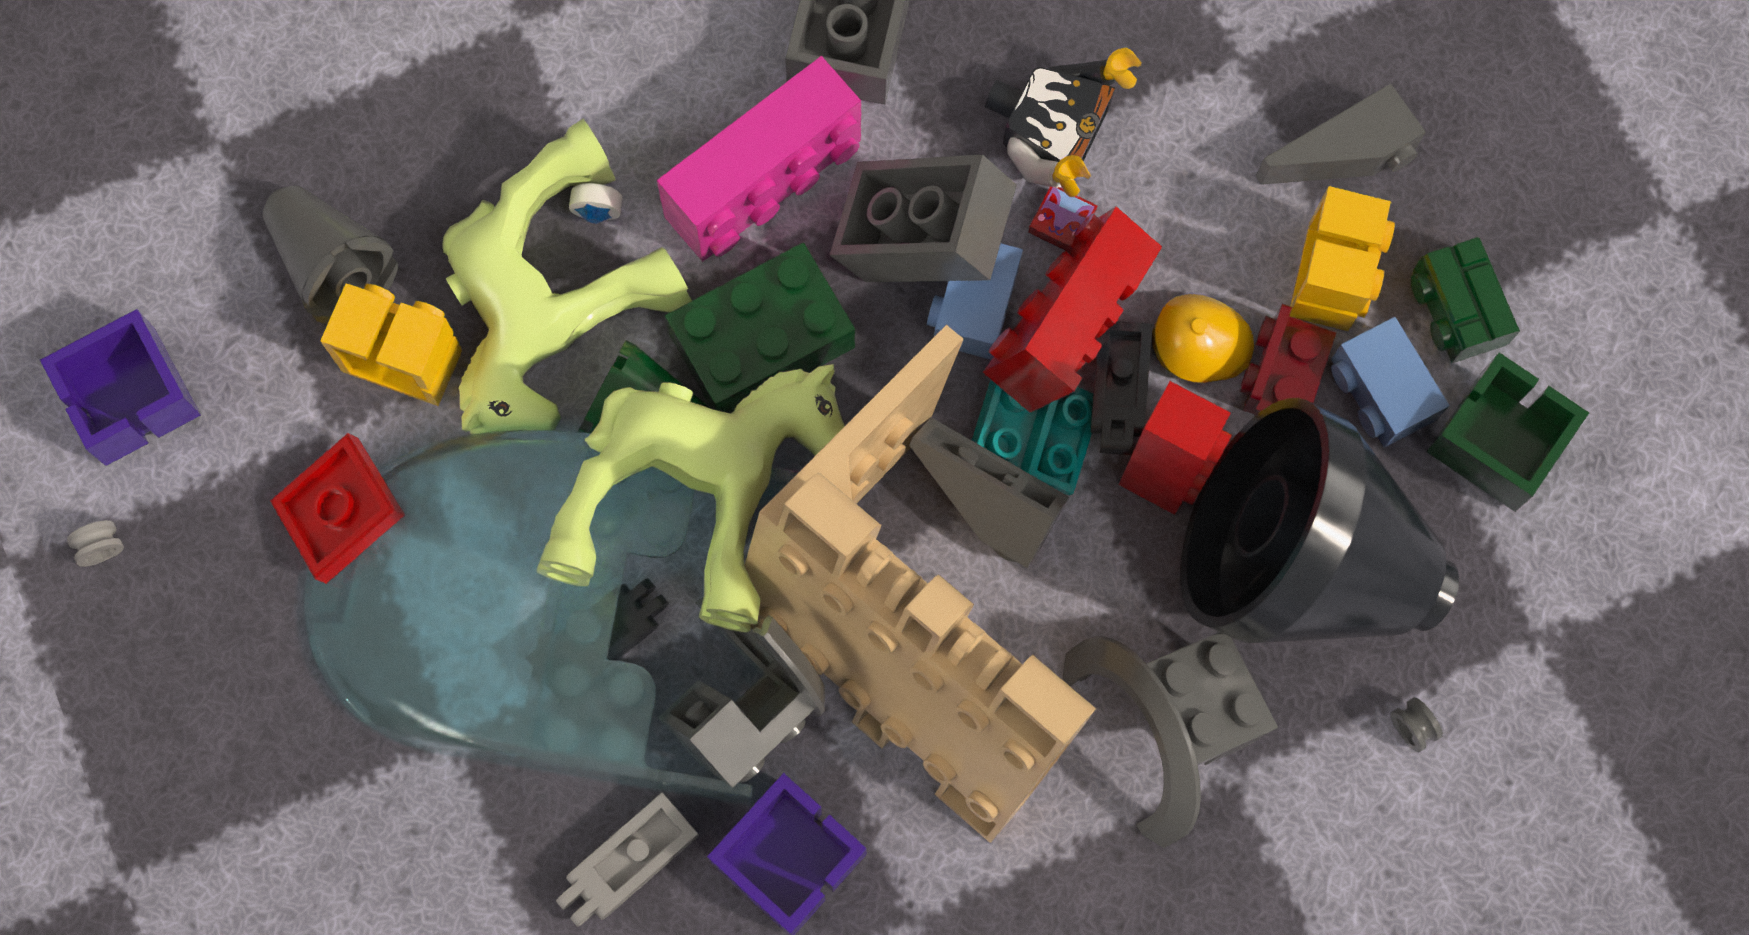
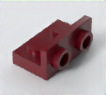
M1283 303L1274 318L1265 316L1255 345L1264 348L1259 364L1249 362L1239 392L1248 395L1243 411L1257 415L1271 404L1288 398H1301L1313 403L1336 332L1290 317L1292 307Z

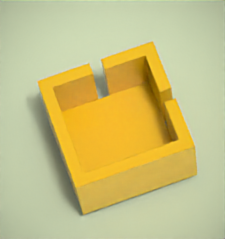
M1328 186L1308 225L1290 304L1292 307L1290 317L1344 331H1349L1357 316L1366 317L1371 300H1377L1384 279V270L1377 269L1382 252L1387 253L1394 233L1395 222L1387 220L1391 201Z
M346 283L320 340L343 373L439 406L462 353L460 344L456 337L453 336V329L450 327L447 319L444 318V312L421 301H415L413 307L404 303H400V305L393 303L395 296L391 292L373 284H365L364 288L361 289Z

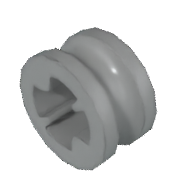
M104 520L90 523L78 528L67 537L69 547L78 550L74 555V560L78 566L96 565L117 556L123 551L122 541L119 538L113 537L117 530L114 522Z

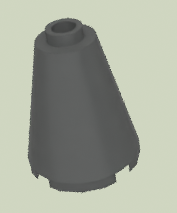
M294 185L280 188L269 196L263 209V220L304 308L316 321L328 324L346 283L361 289L364 288L365 284H373L389 290L398 271V262L393 258V249L384 239L301 186Z

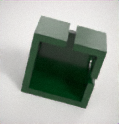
M1498 352L1480 373L1458 405V409L1451 415L1426 452L1516 512L1534 496L1589 412L1549 385L1528 408L1519 402L1535 387L1539 378Z

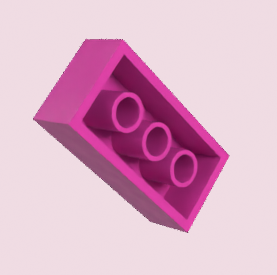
M820 56L657 180L664 218L702 262L713 254L716 257L723 256L738 243L740 239L739 234L753 223L761 226L768 222L779 211L780 202L793 192L796 195L804 194L817 183L820 178L819 173L833 162L836 165H841L857 152L860 146L859 142L861 141V100L827 61Z

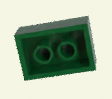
M804 242L665 315L669 335L711 409L729 414L735 411L737 405L749 396L752 390H757L769 377H774L779 372L798 369L809 373L855 348V328Z

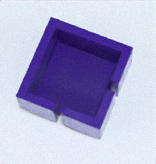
M138 309L40 359L57 395L68 406L65 410L85 449L105 466L149 444L144 434L151 431L160 438L201 416L156 329Z
M783 773L713 849L707 858L712 865L788 935H795L826 901L825 895L820 891L822 887L826 885L834 892L866 856L867 848L830 814L822 822L821 828L815 822L822 815L821 806Z

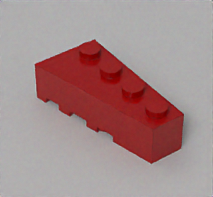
M1117 206L1100 217L1093 213L1083 221L1073 235L1078 243L1070 253L1064 251L1046 271L1045 275L1050 278L1048 284L1042 292L1037 289L1030 294L1018 309L1017 313L1022 317L1021 321L1014 330L1006 329L989 349V353L994 357L983 373L1030 413L1075 391L1082 379L1076 372L1086 362L1089 364L1093 361L1102 347V344L1096 339L1116 324L1124 311L1116 302L1118 299L1121 301L1126 300L1136 291L1162 249L1158 242Z
M1169 381L1143 429L1119 485L1174 515L1182 501L1193 505L1232 434L1222 430L1231 412Z

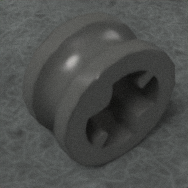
M1413 697L1407 701L1406 710L1397 708L1390 713L1394 727L1406 744L1415 752L1419 753L1424 750L1428 739L1435 742L1443 737L1441 726L1436 717L1419 698Z

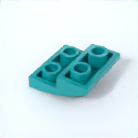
M990 380L971 441L1063 494L1073 495L1092 435L1091 421L1094 394L1077 387L1074 392L1030 413L996 383Z

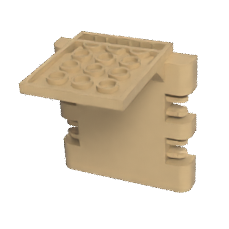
M946 325L759 512L744 566L761 599L758 623L751 624V628L753 630L756 627L761 629L765 618L768 615L772 616L807 657L819 675L824 673L839 687V693L842 698L857 710L852 723L881 748L889 741L898 747L910 748L923 760V766L928 774L941 783L935 795L991 843L1032 795L1096 708L1034 655H1031L1021 664L1010 652L1000 646L983 629L968 618L974 604L940 575L935 576L927 583L920 575L897 558L886 546L876 540L881 524L857 505L866 493L911 448L909 445L913 437L933 415L963 342V338Z

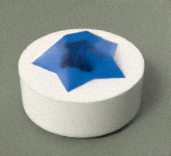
M594 183L579 184L572 188L569 210L573 214L594 224L620 217L622 195L616 189Z

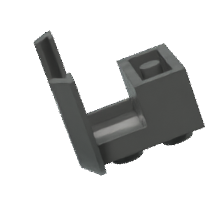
M700 598L695 602L700 609L703 598ZM770 615L765 618L761 629L756 627L753 630L750 627L748 632L733 631L716 626L723 636L762 675L737 701L733 702L730 698L697 680L658 717L701 766L732 788L738 782H745L755 776L765 763L764 757L779 743H785L793 739L803 729L806 722L805 718L809 714L814 717H820L825 711V686L822 679L799 647Z
M1220 632L1148 663H1145L1134 651L1121 642L1104 636L1085 639L1065 655L1063 680L1069 686H1072L1079 680L1080 682L1086 680L1092 674L1104 676L1119 685L1133 699L1147 720L1159 749L1164 785L1162 799L1157 810L1136 825L1141 835L1163 848L1188 835L1197 821L1201 801L1198 765L1203 763L1208 765L1241 750L1278 728L1232 638Z

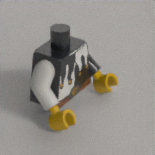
M1120 48L1114 51L1107 60L1050 66L1048 69L1043 67L1034 68L1023 91L1002 81H995L987 97L985 108L1009 118L1005 127L1003 145L1007 147L1008 156L1027 182L1056 188L1062 186L1064 192L1069 197L1078 195L1080 189L1075 179L1077 177H1085L1087 179L1091 177L1084 164V160L1110 109L1115 87L1110 85L1115 80L1125 89L1133 88L1136 84V77L1131 71L1126 70L1133 66H1141V61L1133 51L1128 48Z

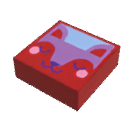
M1050 186L1029 226L1028 233L1070 253L1078 243L1073 237L1075 231L1088 216L1096 213L1098 205L1077 195L1069 197L1062 188Z

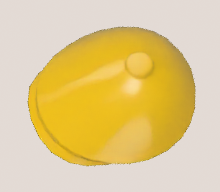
M1185 294L1169 300L1162 308L1153 327L1152 346L1157 359L1170 373L1187 381L1206 383L1227 380L1243 372L1252 359L1254 337L1249 324L1233 308L1211 297Z

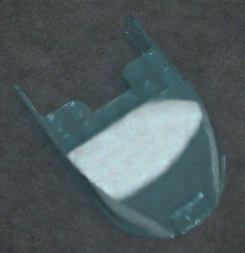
M509 430L467 434L436 441L396 457L378 468L405 516L382 534L327 584L315 580L308 568L305 585V621L312 653L327 684L353 715L388 739L425 752L754 806L756 794L752 785L737 783L732 788L722 780L648 767L645 763V752L656 699V685L651 674L643 667L633 663L607 659L627 554L651 558H666L675 554L683 546L687 535L695 493L694 489H690L669 474L653 466L612 486L597 504L589 527L596 553L593 577L590 578L588 586H576L552 580L537 573L536 570L545 545L550 539L555 517L571 494L583 461L600 454V452L591 448L584 440L591 433L557 430ZM772 467L770 481L762 497L774 498L799 472Z

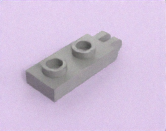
M662 792L567 875L566 879L572 886L556 902L562 910H565L579 897L585 900L586 903L570 917L577 927L595 913L601 920H604L698 838L699 834Z

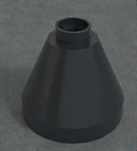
M1288 398L1271 404L1244 425L1224 449L1217 464L1214 466L1200 491L1188 523L1181 555L1180 585L1187 611L1198 623L1244 643L1395 636L1404 634L1413 628L1420 631L1430 630L1446 617L1453 606L1459 587V574L1456 566L1446 560L1445 549L1439 538L1357 429L1348 420L1308 400Z

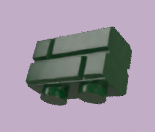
M1476 237L1455 244L1453 247L1448 246L1421 257L1413 269L1414 275L1411 276L1412 291L1419 304H1427L1434 320L1430 324L1433 342L1439 351H1447L1451 363L1510 344L1520 332L1480 238Z

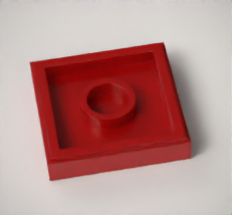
M350 433L343 436L270 500L315 580L325 584L405 516L361 441Z

